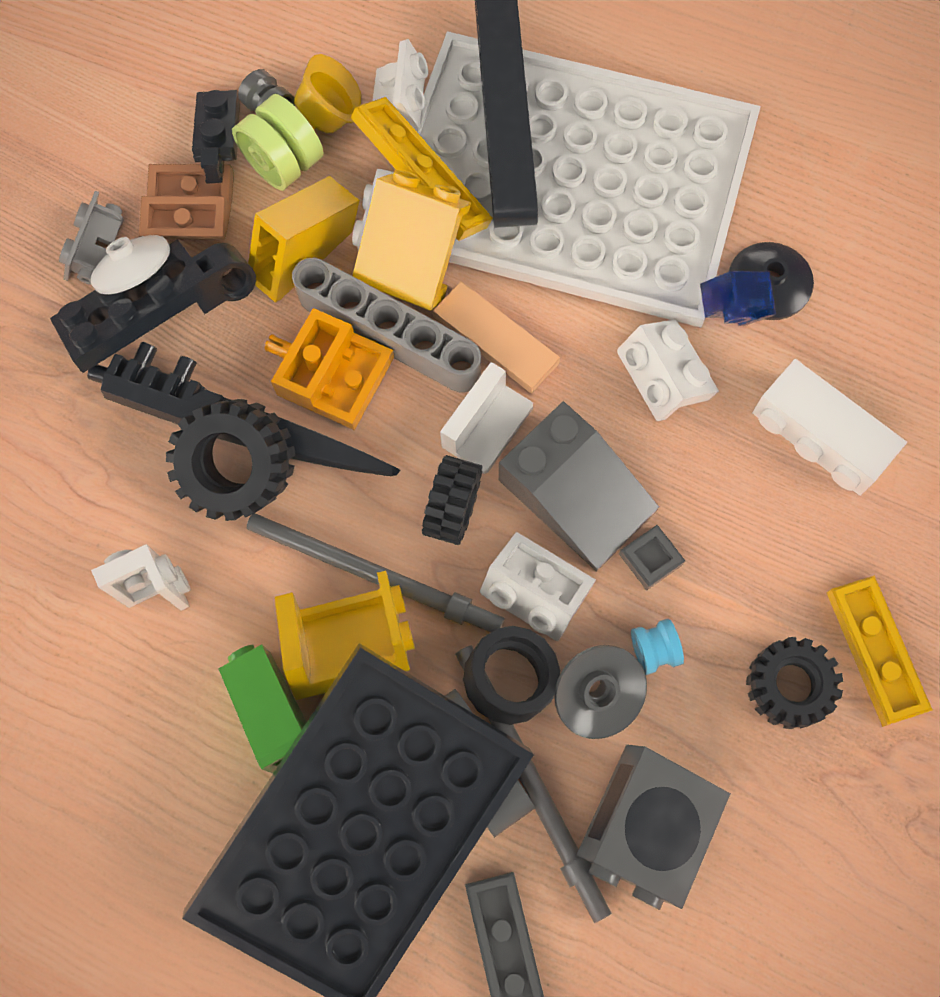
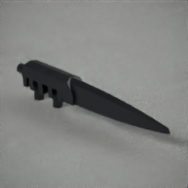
M145 342L140 343L133 359L127 360L125 357L115 354L108 368L97 364L89 369L87 373L89 380L102 384L101 392L105 399L174 424H178L186 416L193 415L192 411L200 407L225 400L232 401L220 394L208 391L199 382L190 380L197 364L193 359L180 356L173 373L170 372V374L163 373L159 368L151 366L157 348ZM280 418L281 420L277 423L280 430L287 428L291 437L285 439L287 447L294 446L295 456L290 459L390 477L396 476L401 471L365 452L283 418ZM221 433L217 437L218 439L246 447L239 438L231 434Z

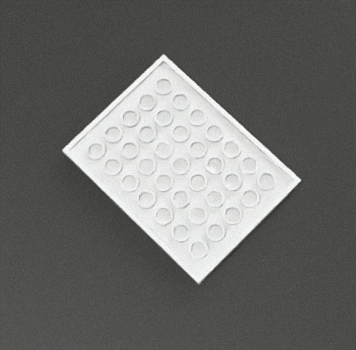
M447 31L424 92L425 106L421 111L420 129L416 131L493 217L478 39ZM522 49L537 191L538 223L537 225L494 228L492 219L488 228L460 241L455 238L449 262L669 320L676 319L680 323L701 328L705 320L761 106Z

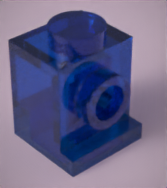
M729 271L700 283L705 318H724V324L738 323V326H746L776 315L770 272Z

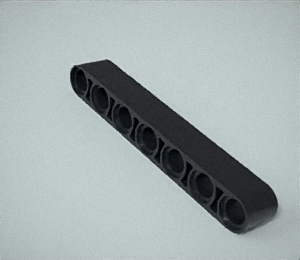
M475 0L494 228L537 225V191L518 0Z

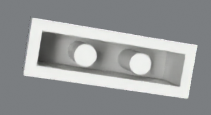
M797 359L791 362L764 393L752 414L758 417L760 424L766 430L783 436L795 446V450L801 457L810 462L818 463L831 473L833 480L839 486L846 490L854 491L860 496L878 479L907 443V441Z

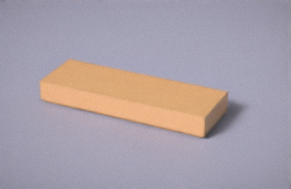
M462 281L433 310V317L437 321L473 341L478 346L482 356L504 369L510 378L531 394L559 365L560 357Z

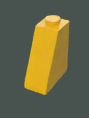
M328 176L255 213L248 264L256 274L255 286L275 303L280 301L295 287L292 280V272L300 261L307 258L324 260L352 233L360 200L331 176Z

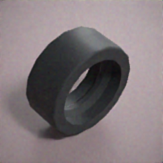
M508 626L493 630L479 641L465 662L463 682L468 699L479 713L493 722L513 725L529 721L551 703L556 694V684L561 670L556 653L544 638L530 629ZM506 649L516 651L527 658L534 667L538 679V687L534 694L526 701L513 702L495 693L487 682L484 672L485 663L490 655L498 650Z

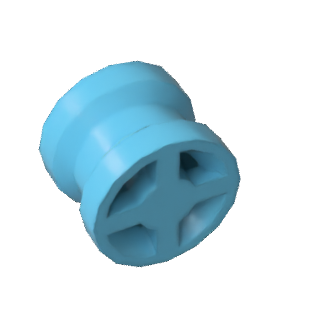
M670 619L659 621L656 627L651 629H645L640 626L631 630L634 652L645 675L655 673L659 666L665 664L676 667L684 663L682 645L675 626Z

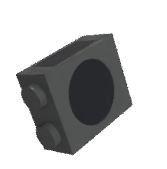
M626 744L576 855L592 863L588 873L606 883L617 887L620 879L635 886L632 896L658 910L661 909L663 902L682 909L731 793L645 746Z

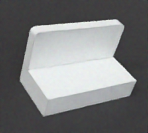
M491 362L440 431L442 448L459 459L482 465V473H488L532 411L533 402L507 387L506 371Z

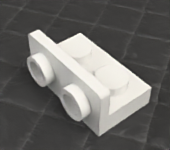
M409 39L400 41L397 62L377 68L372 101L386 97L409 124L417 130L420 129L421 111L425 106L423 92L425 78L428 76V66L422 53H417Z
M516 532L490 565L480 593L495 606L507 610L528 623L537 632L546 634L550 638L559 641L596 579Z

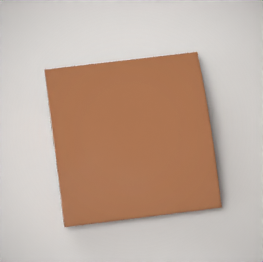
M149 164L147 196H141L139 237L159 235L165 239L225 240L233 195L234 170L231 164H224L223 183L206 184L205 173L201 169V164Z

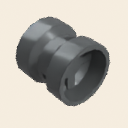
M265 69L251 72L239 87V100L251 111H255L259 105L273 94L284 97L295 106L294 96L284 87L278 86L276 79Z

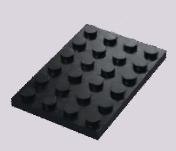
M359 643L184 908L182 919L324 997H377L534 754L527 746Z

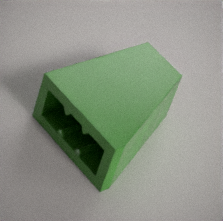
M262 644L256 648L254 645H247L233 652L228 657L229 663L218 669L260 768L274 773L307 721L271 652Z

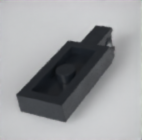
M212 90L197 92L192 152L194 161L201 162V169L204 170L206 184L223 183L224 161L237 160V144L232 134V128L239 123L240 101L237 90Z

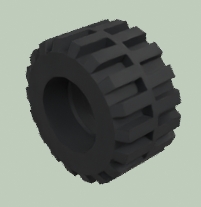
M235 399L200 407L192 411L193 415L184 417L177 424L181 430L173 432L168 441L175 445V449L166 452V462L173 463L174 470L167 472L170 482L177 480L181 487L175 491L178 497L183 499L188 496L192 500L188 507L196 513L205 508L207 509V518L216 520L224 515L225 521L237 520L243 515L246 518L277 499L276 496L281 494L288 486L286 479L293 475L295 466L289 464V459L295 456L294 446L287 447L285 439L291 437L287 428L279 429L277 423L281 419L275 413L267 415L264 413L266 406L259 403L248 404L245 399ZM221 433H228L239 438L250 452L252 471L245 484L235 483L226 479L220 474L214 464L213 446Z

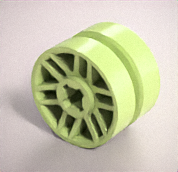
M273 94L256 108V115L249 114L232 128V134L238 148L255 171L271 186L284 191L300 177L301 171H307L323 157L324 152L317 134L302 113L284 97Z

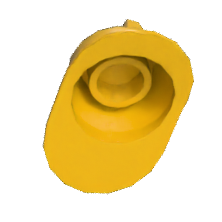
M316 54L308 61L303 74V80L295 94L294 102L297 109L313 129L316 128L325 133H334L346 123H354L351 116L354 108L361 105L362 94L352 74L341 63L324 54Z

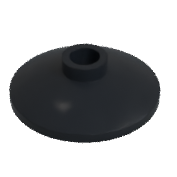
M762 242L743 249L734 258L728 272V288L736 304L748 314L765 320H781L797 314L808 303L814 288L813 273L805 258L796 250L780 243ZM768 271H774L778 273L780 277H773L768 273Z

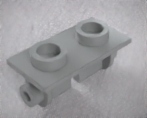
M97 191L94 192L89 205L82 202L78 209L74 226L80 229L75 241L67 238L62 248L59 262L65 264L64 280L68 281L71 271L78 273L77 278L80 281L91 284L92 272L104 256L107 255L106 248L96 245V241L98 240L110 245L115 241L120 226L124 221L121 216L122 209L117 205L108 203L104 207L98 204L99 192Z

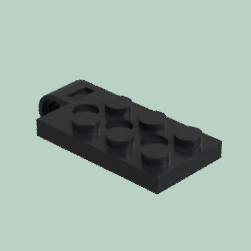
M177 239L169 244L170 253L162 267L144 282L115 294H101L94 290L80 300L64 305L50 320L72 361L84 373L194 303L198 304L205 315L225 301L244 299L252 292L256 283V274L253 268L238 250L228 243L214 244L196 256L191 257ZM232 269L228 274L224 275L226 271Z

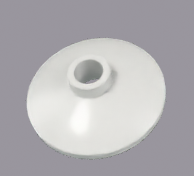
M148 235L131 240L127 237H122L113 241L106 249L107 255L104 256L92 272L91 285L101 294H115L139 285L155 274L167 260L170 253V246L167 240L159 235Z

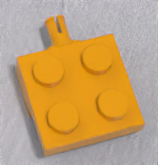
M314 308L311 310L293 343L271 334L268 337L270 341H266L264 348L266 352L283 358L271 380L277 396L353 430L356 429L394 359L392 349L354 333L351 324Z

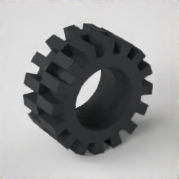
M448 455L443 457L442 463L440 462L438 467L437 475L435 474L433 488L430 490L429 501L424 512L426 514L422 523V534L424 536L455 545L461 544L477 499V491L480 487L482 465Z
M788 637L784 641L778 640L757 655L758 657L752 661L749 667L752 671L747 676L746 685H751L752 691L747 694L750 701L755 700L758 707L755 710L760 716L766 714L769 716V723L773 725L783 724L785 729H794L796 727L801 729L826 719V715L834 712L837 708V705L834 704L835 701L842 698L843 690L838 689V684L843 682L842 673L835 674L833 667L839 664L835 657L830 660L825 657L824 654L828 650L824 646L820 645L815 648L812 646L813 640L804 638L801 641H797L796 637ZM787 665L798 666L808 674L811 680V692L804 701L795 702L788 700L778 690L776 679L782 667Z

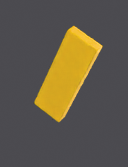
M875 575L832 588L826 592L882 727L933 711Z

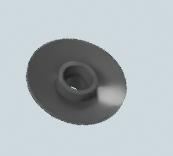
M599 645L580 652L567 663L557 680L555 707L560 719L573 733L589 739L607 738L623 731L636 719L645 702L647 692L645 672L639 661L632 654L617 646ZM600 680L599 687L595 691L589 692L591 686Z

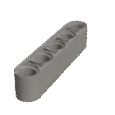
M307 258L295 266L292 272V280L301 305L307 311L311 312L314 308L351 324L354 333L392 349L394 359L459 393L468 392L480 378L481 352L473 341L321 259ZM313 283H323L315 289L307 288ZM349 302L359 303L352 309L342 308ZM388 321L396 323L394 327L389 329L378 327L381 323ZM422 341L434 344L431 348L425 350L414 347ZM459 361H465L472 365L470 368L460 371L451 367Z

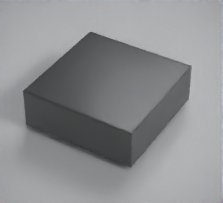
M658 525L621 549L619 553L646 590L653 587L685 563V559Z

